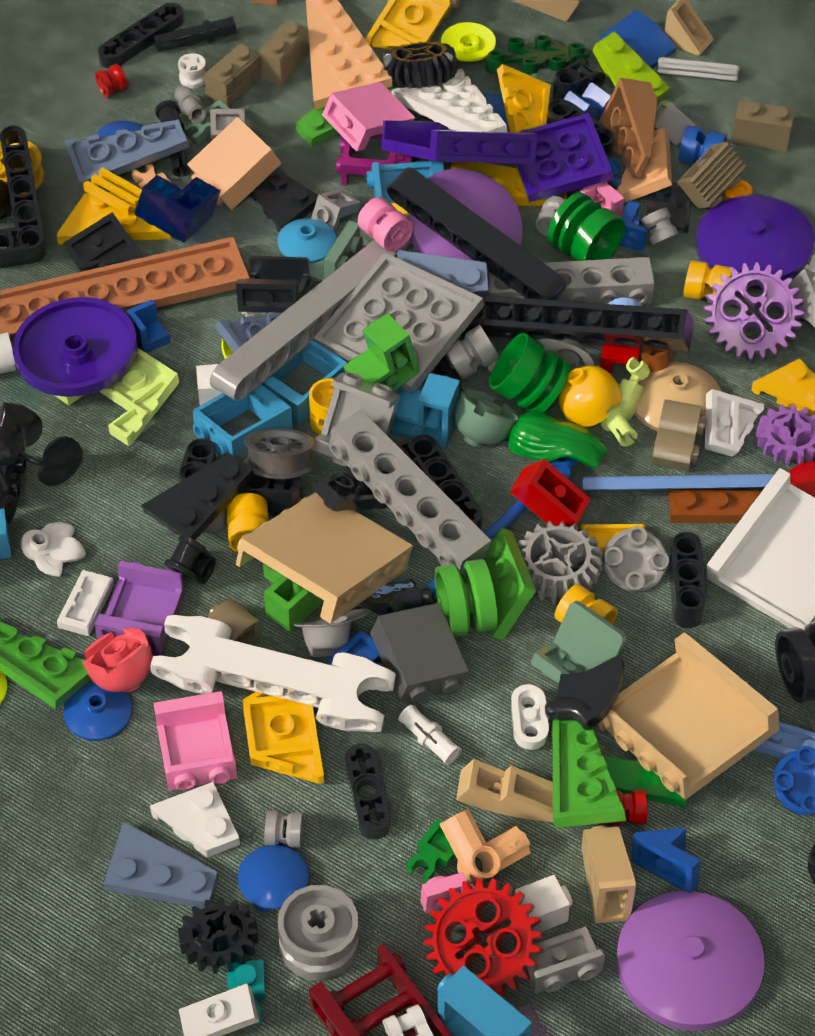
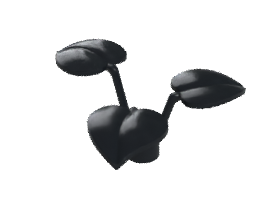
M4 402L0 418V466H10L20 456L35 465L41 466L37 477L45 485H59L72 477L79 468L84 452L80 444L72 437L61 436L55 438L46 446L43 452V459H37L25 453L26 447L35 444L39 440L43 428L42 420L28 407ZM0 467V482L2 484V489H0V509L4 508L7 524H9L16 513L17 500L8 494L10 487Z

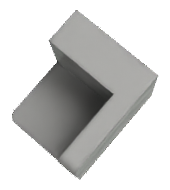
M662 100L656 108L654 129L658 130L665 127L669 133L670 141L674 145H679L687 125L695 126V124L672 103Z

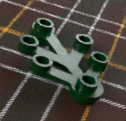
M547 35L536 36L534 47L526 46L523 38L514 37L508 40V50L523 54L505 55L504 51L492 50L486 57L485 69L488 72L497 73V69L502 64L508 66V63L522 62V71L524 73H537L547 63H549L550 70L558 71L580 58L587 60L590 57V50L582 43H571L568 47L551 43V37Z

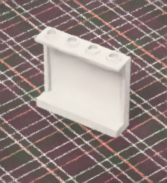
M779 468L708 562L707 579L788 628L799 627L804 630L807 624L815 622V498L791 485V474Z

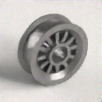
M268 428L253 431L244 438V444L248 448V456L243 462L253 468L255 475L274 479H288L306 475L313 470L314 464L309 458V451L313 449L315 442L306 433L292 429Z

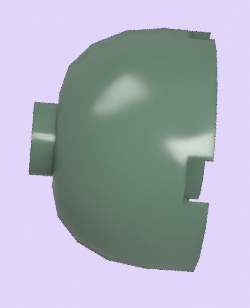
M466 389L465 392H461L456 403L454 422L459 432L465 436L464 441L474 447H481L482 444L494 445L504 441L519 415L505 403L502 408L494 403L495 397L479 391Z

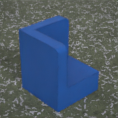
M149 300L126 311L134 325L139 349L148 353L170 343V335L158 320L157 308L153 300Z

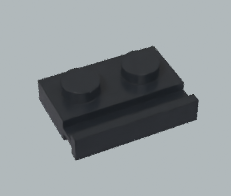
M672 182L671 186L647 195V215L659 209L668 208L671 215V224L676 226L677 229L684 230V233H688L690 198L681 186H677V183Z

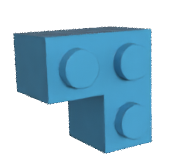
M429 373L422 391L416 390L413 394L399 387L396 394L401 396L389 434L405 438L428 435L433 437L440 447L447 448L456 427L454 410L459 399L460 380Z

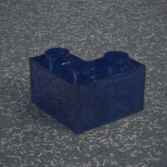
M156 175L143 186L134 215L169 234L172 238L185 243L212 218L221 190L198 177H195L181 189L161 176Z

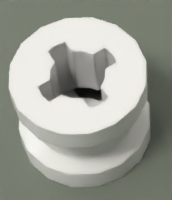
M195 53L182 56L178 61L180 83L191 89L203 86L205 84L204 74L206 73L205 58Z

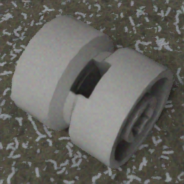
M480 325L466 332L463 340L457 339L446 353L463 381L477 373L478 366L487 367L499 358Z

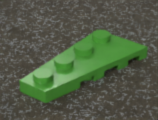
M0 622V672L55 710L92 680L83 665V661L86 660L76 657L75 651L65 647L62 650L46 645V640L35 635L33 637H26L19 634L17 628Z
M552 720L553 820L555 828L626 821L625 811L618 798L613 780H611L607 764L601 754L593 729L584 730L577 721Z

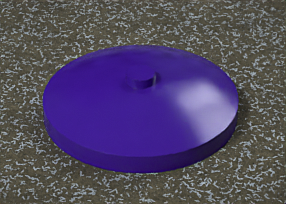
M759 195L734 197L714 206L701 219L696 235L697 254L701 262L708 263L709 268H713L715 265L734 267L738 273H741L743 263H746L749 271L754 269L756 262L759 263L760 271H764L770 264L771 274L775 275L780 269L783 271L782 281L790 277L794 279L807 264L809 265L815 243L813 227L808 218L799 209L780 199ZM753 285V286H751V287H749V288H762V287H760V286H758V285Z
M75 297L55 301L32 313L16 332L13 341V356L19 374L30 386L46 394L73 397L95 393L118 381L133 364L137 354L138 343L134 325L122 309L101 299Z

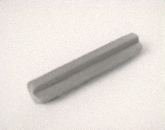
M660 57L657 72L659 74L737 81L739 66L736 64Z

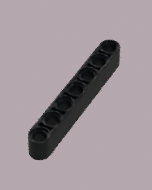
M407 167L387 187L386 190L389 197L397 205L472 260L486 262L491 274L524 298L556 300L566 289L564 279L556 271L415 169Z

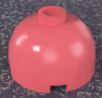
M125 628L123 629L125 634L117 637L114 636L113 632L108 633L94 641L84 653L86 661H83V665L92 681L103 690L132 692L139 688L149 675L153 655L145 633L140 629Z

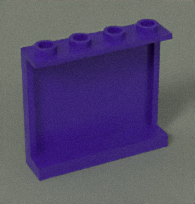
M383 120L381 149L432 161L535 164L538 134L455 131L438 122Z

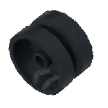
M811 622L805 626L804 630L799 627L782 630L777 634L775 640V654L782 681L791 697L800 704L815 700V622Z

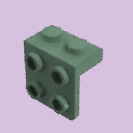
M349 220L339 237H336V242L325 259L316 263H309L310 280L321 283L361 250L363 238L360 237L358 223Z
M574 601L570 603L553 643L536 651L530 663L541 670L543 675L559 684L561 674L581 673L613 657L619 656L625 644L626 635L580 601Z

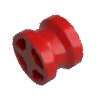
M117 63L111 65L107 71L99 70L95 72L96 83L104 97L112 96L114 91L119 90L122 92L128 89L126 76Z

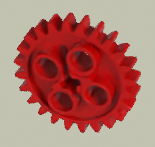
M477 878L475 889L468 882L463 881L462 893L449 888L452 899L448 902L438 898V902L443 909L441 912L431 910L429 912L437 921L435 924L425 925L426 930L433 932V938L426 939L423 943L434 947V951L429 953L426 959L439 962L432 970L434 974L438 975L445 972L448 975L449 973L455 974L463 965L472 972V960L476 956L483 955L486 959V968L481 974L476 976L492 990L495 989L496 993L503 998L506 995V985L518 991L519 986L516 981L518 977L528 981L531 979L525 971L527 966L535 968L539 966L531 957L532 954L543 953V949L534 945V940L543 938L544 934L533 929V927L542 922L541 918L529 917L535 906L532 903L521 905L525 898V894L522 892H518L511 897L513 886L508 883L499 891V881L496 879H492L488 888H486L484 880ZM488 904H494L497 909L496 917L493 921L484 923L481 918L482 909ZM506 919L511 920V924L509 926H507L506 928H502L496 931L495 933H492L497 928H499ZM463 924L466 928V937L462 942L455 944L451 939V932L455 926ZM481 931L491 934L487 937V942L489 943L487 947L480 944L475 945L481 940L479 935ZM509 934H513L517 939L516 949L512 953L504 954L501 949L502 939ZM475 945L461 959L457 958V954L460 951Z

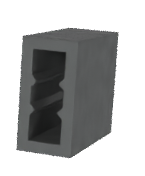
M439 603L377 617L370 634L384 667L396 674L393 689L399 702L411 699L417 702L426 699L432 694L441 692L443 694H451L461 688L469 670Z

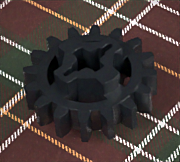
M219 898L217 905H212L207 899L204 903L205 908L200 909L196 906L191 908L193 917L183 916V927L178 928L181 954H186L189 965L197 961L199 971L202 972L207 966H212L213 974H217L219 968L225 966L226 970L231 972L233 969L232 963L246 964L244 954L254 955V944L259 943L256 918L250 916V909L248 907L239 910L237 900L231 902L230 905H225L224 898ZM236 924L241 928L242 933H239ZM195 938H198L199 944H200L201 946H199V945L195 942Z

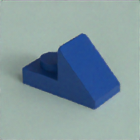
M685 828L636 832L632 836L631 862L688 893H692L699 885L700 859L685 852L687 832Z

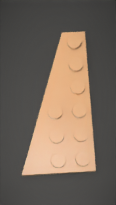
M306 0L315 110L326 107L329 97L333 92L381 82L386 88L392 87V77L388 76V71L384 70L383 64L338 0Z

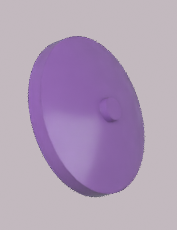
M460 168L443 170L427 178L518 245L521 244L523 226L520 212L511 195L497 181L480 172ZM407 212V218L414 225L410 239L418 253L472 260Z
M686 891L665 893L648 900L638 907L623 926L616 953V966L620 982L634 1005L656 1022L685 1031L715 1029L740 1017L756 998L765 967L763 947L750 921L728 902L713 895L695 891L692 893Z

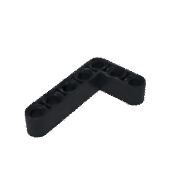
M10 125L1 131L0 142L15 227L0 229V247H7L4 250H0V268L36 263L42 260L46 254L26 133L21 127ZM27 192L25 195H19V193ZM26 217H31V218H32V219H30V220H22L23 218H26ZM31 242L37 243V244L32 245V246H28V245H27L28 243H31Z

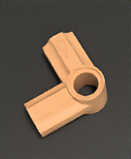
M469 809L439 824L458 859V873L463 872L468 883H476L477 878L485 880L493 877L502 869L530 854V842L525 833L520 831L517 826L486 842ZM476 857L482 862V872L475 865Z

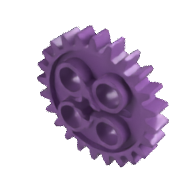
M758 262L755 263L754 269L750 271L746 263H743L741 273H738L732 267L731 278L721 274L722 286L715 283L712 284V289L716 295L707 294L706 296L707 301L713 305L704 307V312L712 315L705 319V325H714L709 330V336L719 335L715 342L716 346L718 347L726 343L725 353L729 354L733 349L737 350L736 357L738 360L742 357L743 353H748L749 362H752L754 354H759L761 360L765 361V352L767 351L776 357L777 346L787 350L788 345L785 339L796 340V335L791 330H801L802 324L795 319H800L804 316L803 311L796 309L803 305V299H794L799 294V288L789 289L792 284V278L790 277L782 281L783 271L780 269L775 275L771 274L770 264L764 271H760ZM753 285H758L763 288L764 292L759 297H752L747 293V290ZM736 292H739L753 310L759 308L760 318L772 327V332H768L756 315L748 316V307L735 296ZM729 305H736L741 311L737 316L729 317L724 313V309ZM773 307H778L783 310L784 315L779 319H771L767 312ZM749 327H756L760 330L761 334L756 339H748L745 337L744 331Z

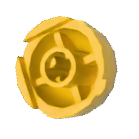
M590 365L576 368L569 372L568 379L558 395V401L561 411L568 422L589 427L608 418L609 414L607 411L613 404L616 408L619 406L623 394L621 387L609 372L601 367Z

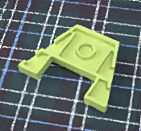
M137 348L135 360L129 370L118 381L99 391L127 410V412L108 425L110 434L127 446L133 444L179 384L178 374ZM82 396L55 397L67 405H71Z

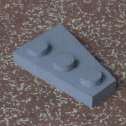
M397 250V258L476 295H491L489 267L486 262Z
M123 822L105 877L104 888L106 891L185 906H196L203 909L205 908V900L208 899L212 903L218 882V872Z

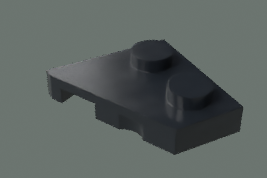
M113 212L63 243L64 248L79 270L95 269L143 258Z

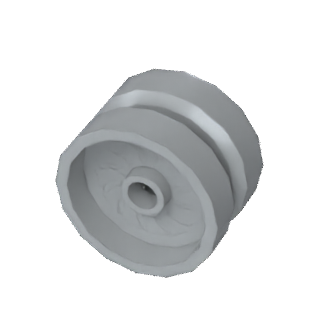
M310 885L296 890L284 901L278 913L279 950L285 965L295 975L310 981L330 980L342 975L353 965L359 952L358 912L353 901L345 893L328 885Z

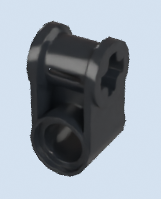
M580 58L571 65L556 72L553 100L564 99L569 91L582 96L590 83H594L601 88L605 81V74L600 70L596 71L585 58Z
M180 534L177 538L179 543L170 559L165 560L164 564L174 571L182 573L185 577L200 584H205L214 572L216 559L206 550L205 546Z

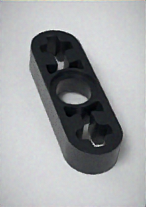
M356 744L351 746L345 754V769L358 827L361 834L366 838L380 839L387 835L390 830V812L377 756L372 747L366 744ZM356 758H363L366 773L360 774L359 763L356 761ZM364 785H372L377 789V793L372 797L366 798L358 793V789ZM375 808V815L379 825L373 826L370 821L369 809Z

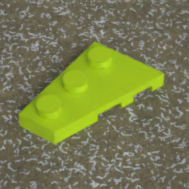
M615 31L594 45L592 51L606 77L611 78L615 87L620 78L651 82L654 93L657 96V101L668 94L670 87Z

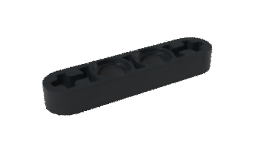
M166 3L103 43L98 49L101 66L108 69L116 63L121 66L154 44L153 35L172 32L179 28L184 22L182 7L177 3ZM148 27H156V28H158V29L153 30V31H147V30H145V29L148 28ZM128 40H136V41H138L137 43H134V44H126V43H125V42L128 41Z

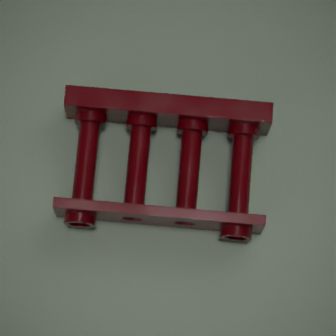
M384 943L377 947V964L379 966L337 992L334 990L329 992L324 984L319 982L309 989L310 1007L331 1036H365L367 1032L383 1023V1019L396 1015L405 1008L417 1004L422 1009L426 1022L434 1036H452L405 973L406 967L401 957L396 952L391 954ZM388 978L399 992V995L358 1021L355 1019L349 1020L343 1012L344 1005ZM412 1028L403 1035L416 1036L417 1034L414 1028Z

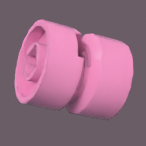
M376 197L366 203L358 216L357 223L359 228L371 238H374L375 242L388 252H395L401 249L412 236L414 229L412 221L400 211H397L383 197Z

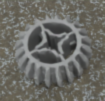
M549 520L547 528L537 524L534 533L527 531L524 540H519L518 547L535 586V593H538L540 601L550 597L552 603L555 604L557 598H562L575 584H580L591 591L593 584H597L600 579L603 562L601 561L602 551L600 547H597L596 538H589L587 529L578 532L576 523L571 527H566L562 520L559 526H554ZM543 552L544 555L539 557V561L533 563L535 557ZM583 561L584 564L582 565V567L576 572H573L572 569L577 567V563Z

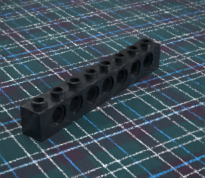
M478 295L483 298L484 307L461 334L465 335L466 332L480 325L489 337L515 338L521 333H526L535 340L547 338L561 341L570 339L584 344L690 351L694 321L687 309Z

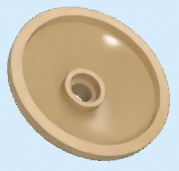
M671 361L667 368L660 371H650L647 378L639 380L638 384L644 388L634 414L645 426L657 432L665 399L702 406L701 416H705L706 394L711 389L721 391L717 381L702 368L685 362Z

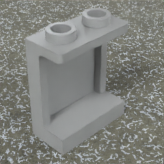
M351 372L341 373L333 379L331 386L335 388L322 432L314 439L315 445L311 450L339 460L332 454L329 447L332 428L360 409L388 436L401 395L393 393L392 388L379 383L373 385L362 381L363 377Z

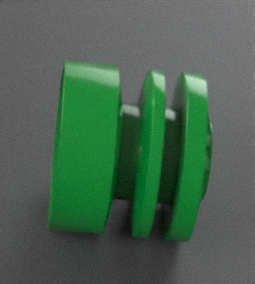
M578 192L565 200L556 211L548 228L547 241L550 246L559 249L564 255H571L573 261L610 259L622 242L626 223L621 216L612 210L601 207L598 201L592 200L585 193Z
M521 333L506 346L497 359L489 378V387L506 399L515 397V403L519 407L525 408L527 412H544L562 391L570 372V362L562 356H558L551 349L544 352L543 344L528 334Z

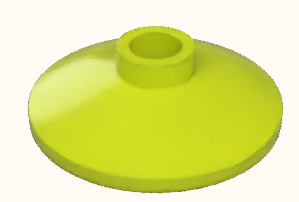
M465 22L455 24L446 29L442 34L441 43L449 44L454 48L457 60L473 62L486 58L488 53L495 49L496 39L493 32L487 27L477 23Z

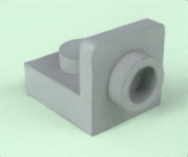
M210 109L211 140H214L237 117L251 129L250 119H245V109Z
M341 189L318 194L311 219L320 220L328 224L335 232L340 218L358 213L361 202Z

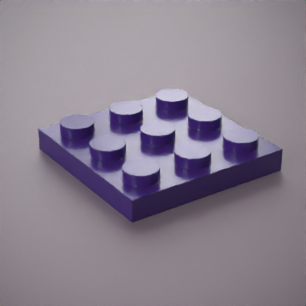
M589 113L517 132L538 134L535 164L515 163L529 202L613 179L611 166Z

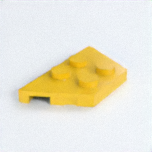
M389 0L365 40L372 49L392 50L394 47H400L402 44L407 45L411 42H428L451 8V3L449 0Z
M84 193L57 233L58 245H61L113 212L132 241L171 239L169 225L148 197L142 205L127 216L89 193ZM120 198V199L123 200L124 202H126V203H128V204H131V203L127 202L126 200Z
M254 692L242 699L251 765L318 784L324 783L313 706L259 692Z

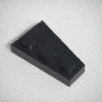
M277 168L249 194L254 201H258L262 206L266 217L273 220L278 232L288 223L303 219L312 212L318 194Z
M228 453L142 504L141 507L146 514L178 536L182 534L196 540L250 482L255 473L253 468Z
M350 467L344 474L337 472L320 480L315 489V492L323 499L325 506L336 512L389 508L385 503H380L375 498L372 490L363 481L361 482L355 478Z

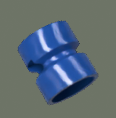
M687 125L681 141L678 161L695 164L710 146L726 142L727 134L715 131L705 134L703 128Z

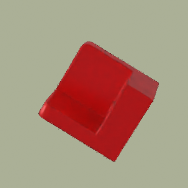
M603 345L600 367L612 374L613 363L626 365L632 357L638 360L640 348Z

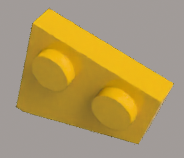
M800 358L754 381L751 390L757 395H760L763 391L776 397V403L791 408L792 404H795L797 411H802L806 407L808 408V416L815 414V374Z

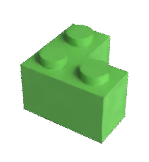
M389 313L372 321L362 330L368 349L359 356L352 358L349 363L343 366L345 372L358 374L363 377L362 381L373 385L375 383L387 385L392 388V392L421 373L410 335Z
M263 563L264 577L273 583L264 591L265 615L290 633L297 627L294 626L295 623L303 622L324 600Z

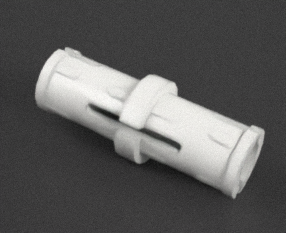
M413 704L407 706L401 712L398 720L418 737L419 744L423 747L428 746L447 765L452 764L459 757L462 749L442 732V727L437 722H431Z

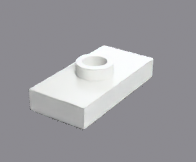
M82 570L57 620L58 628L90 636L98 614L101 613L114 587V579Z
M248 984L179 1009L184 1036H222L259 1022L252 988Z

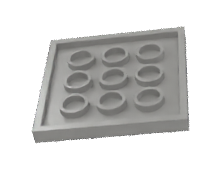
M384 253L313 339L335 355L349 362L352 358L359 356L368 349L362 330L372 321L389 313L410 335L421 373L400 387L414 394L484 307V301L482 297L390 254Z

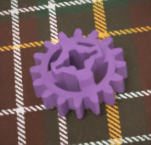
M792 404L790 410H786L783 405H779L778 412L771 408L768 409L767 416L762 415L757 426V446L764 447L763 454L765 456L773 454L774 462L785 459L786 466L790 465L791 460H795L798 465L803 464L804 458L808 461H813L815 456V414L808 416V408L806 407L802 411H797L795 404Z

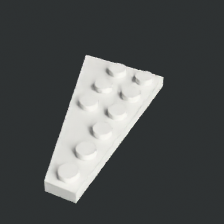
M463 69L457 70L454 78L449 79L446 83H441L439 86L433 85L430 88L422 87L420 89L405 87L391 90L392 94L407 109L426 116L434 122L441 123L451 130L507 132L506 123L498 113H493L491 104H487L486 98L475 85H471V79L468 76L465 77Z

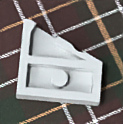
M711 389L706 394L705 449L733 457L741 449L745 442V436L751 432L756 417L764 409V404Z
M214 782L150 805L153 818L157 821L159 819L163 820L173 828V832L177 836L191 842L194 848L207 858L240 845L239 836Z

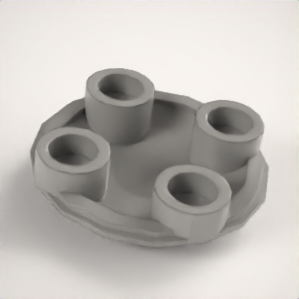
M639 526L625 529L615 534L606 544L603 554L604 570L609 579L619 588L631 592L646 591L656 586L665 575L669 563V557L661 541L652 533Z

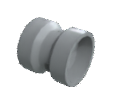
M551 196L545 199L541 209L542 212L535 223L536 228L541 234L547 236L550 222L565 199L558 196Z
M668 208L654 211L641 219L643 226L650 232L649 239L653 247L662 245L679 236L676 226L670 222L671 215Z
M267 810L264 831L265 846L287 843L289 847L301 848L304 823L303 812H291L289 815L281 814L278 810ZM286 820H287L286 838H284V836H285V824H286Z

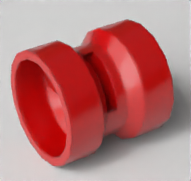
M616 790L625 811L626 821L609 822L610 826H621L624 822H632L634 825H646L647 799L645 790H633L631 793L625 794L620 790Z

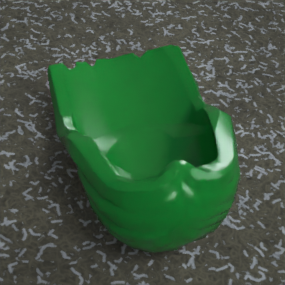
M539 411L520 415L514 421L508 435V447L511 453L536 461L546 459L548 462H551L557 458L567 457L596 469L603 455H606L608 451L603 440L583 426L560 421L547 413Z

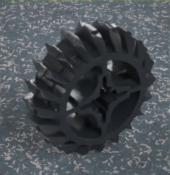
M432 41L411 42L407 45L402 44L400 47H394L383 57V68L388 71V76L392 77V86H398L399 88L420 89L422 87L430 88L433 85L439 86L441 83H446L449 79L454 78L457 73L458 60L454 48L446 43L442 44L441 42Z

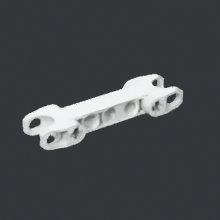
M167 616L164 624L165 633L172 638L186 642L190 648L186 653L178 657L153 656L150 665L151 673L160 679L166 680L183 690L199 694L212 693L216 681L318 707L316 719L323 725L344 731H382L384 715L375 709L364 706L359 701L358 696L367 690L393 691L396 674L391 670L375 664L367 658L348 653L335 654L332 665L229 640L232 632L231 628L218 620L202 616Z

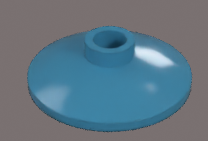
M299 219L288 223L281 229L277 239L278 248L285 257L309 258V263H316L325 259L336 242V235L328 224L320 220Z

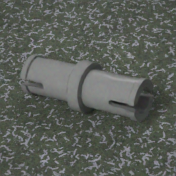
M187 86L178 87L175 90L174 98L178 101L181 112L188 116L189 120L191 119L193 123L202 122L205 119L206 111L202 108L199 97L192 93Z

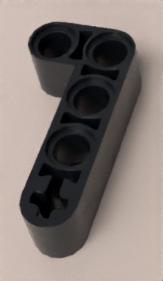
M417 435L396 443L481 530L482 510L436 440L428 435Z
M199 438L189 443L180 468V482L217 460L215 445L212 441ZM255 475L239 494H258L267 501L268 513L281 514L283 510L293 507L304 498L303 480L301 476L288 479H274Z

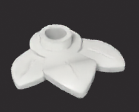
M49 523L42 530L26 532L21 539V548L24 555L30 560L35 561L37 568L48 575L60 577L63 563L81 560L86 556L81 543L72 537L75 528L67 523Z

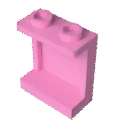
M381 82L331 93L322 114L356 151L365 150L371 136L382 134L383 120H415V117Z
M222 691L153 703L168 791L177 789L184 791L211 782L223 784L229 780L237 779L236 760L233 755Z

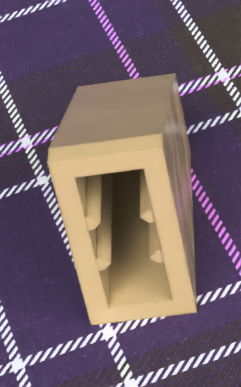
M600 825L583 830L581 849L594 924L627 921L632 912L636 881L620 828Z

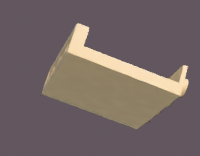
M315 492L309 497H304L293 507L283 510L280 515L272 520L264 522L251 533L243 535L237 545L238 556L236 565L240 567L251 559L256 558L323 599L324 603L320 617L331 624L384 585L404 573L407 569L413 545L355 510L336 512L327 508L323 499Z
M684 632L675 638L676 653L620 692L613 707L597 727L602 731L607 730L615 737L616 742L624 751L629 750L637 757L645 770H652L660 777L663 785L669 791H676L686 800L780 729L778 708Z

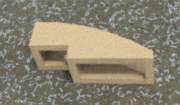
M473 759L461 770L456 797L457 801L498 814L554 822L553 782L512 765L503 771L476 759Z

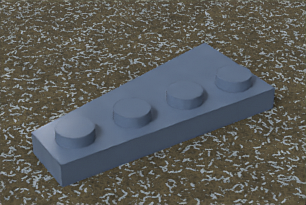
M179 119L145 125L138 131L131 132L123 129L116 131V135L100 137V134L90 135L88 140L77 142L74 139L64 140L82 189H84L83 183L86 181L91 182V176L94 174L99 175V170L102 167L118 176L189 148Z

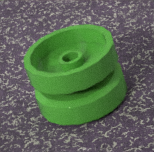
M484 559L466 561L462 567V575L454 564L437 566L435 568L437 603L442 608L454 638L466 636L470 623L477 633L496 630V598L490 572Z

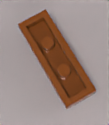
M669 490L670 523H739L763 490Z

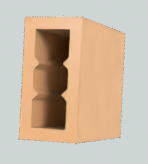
M237 117L187 165L194 172L191 176L194 182L202 190L207 186L210 189L207 194L218 206L224 203L232 211L282 163L272 149Z

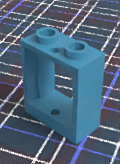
M314 340L262 383L268 390L291 406L292 422L298 426L310 416L309 391L302 396L280 380L303 361L324 374L325 377L323 379H334L341 373H345L343 366L347 364L344 359Z
M262 384L240 401H235L222 393L193 410V431L196 437L212 441L215 445L216 453L221 457L230 453L239 460L245 459L248 456V448L244 444V438L253 431L268 428L293 430L291 406ZM248 410L262 419L233 437L220 427Z
M464 965L455 974L449 973L438 985V1017L452 1036H531L532 1022Z

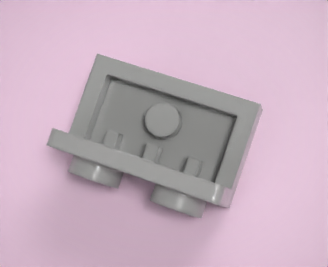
M585 926L534 944L543 949V953L532 954L531 957L539 966L538 968L527 966L525 969L531 978L529 983L534 994L542 991L551 993L561 989L568 982L577 979L586 981L597 976L603 970L605 954L602 949H596Z

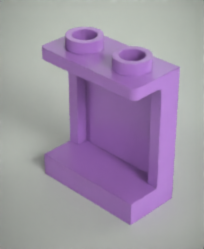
M120 561L118 565L119 579L105 614L99 613L95 622L97 640L111 632L117 637L125 634L123 631L125 628H136L145 633L152 654L162 655L169 635L165 633L164 624L167 616L177 615L185 594L183 574L172 569H159L145 566L138 562Z

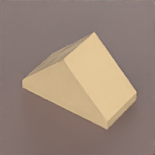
M677 0L667 11L666 35L676 47L696 56L702 54L714 38L688 0Z

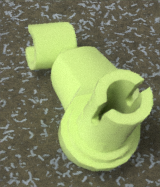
M635 357L630 358L626 364V368L631 374L630 379H623L619 385L623 394L619 406L616 408L613 404L607 411L609 417L600 422L601 427L606 431H611L620 445L624 447L630 446L635 442L629 434L634 439L638 437L637 432L628 421L635 413L644 388L638 382L647 378L650 373L648 365L643 360L639 363Z

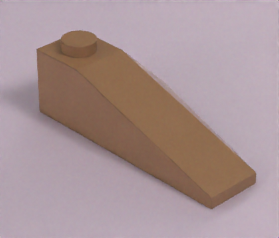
M620 78L599 121L613 132L615 153L622 155L623 163L635 178H640L651 157L657 96L654 93L651 82Z

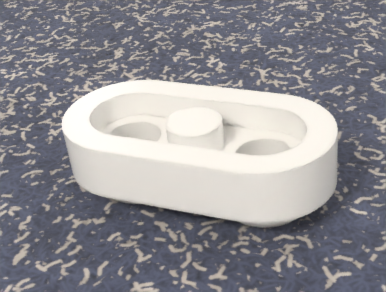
M530 684L519 686L512 693L511 713L516 743L524 749L535 750L541 748L547 742L549 725L545 714V694L539 687ZM530 704L533 707L525 708L523 705ZM528 733H533V734H535L536 736L530 737V736H527L526 734H528Z

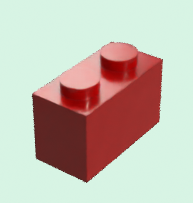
M546 459L524 467L510 490L512 495L546 524L550 520L554 526H559L562 520L566 527L577 524L591 500L590 497Z

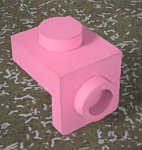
M606 181L584 187L580 190L581 193L590 196L592 200L598 201L601 207L608 208L622 216L624 197Z
M463 872L448 877L437 876L422 884L420 902L425 914L429 913L430 910L437 911L443 909L438 902V898L449 902L452 899L449 888H453L459 893L463 892L462 882H467Z

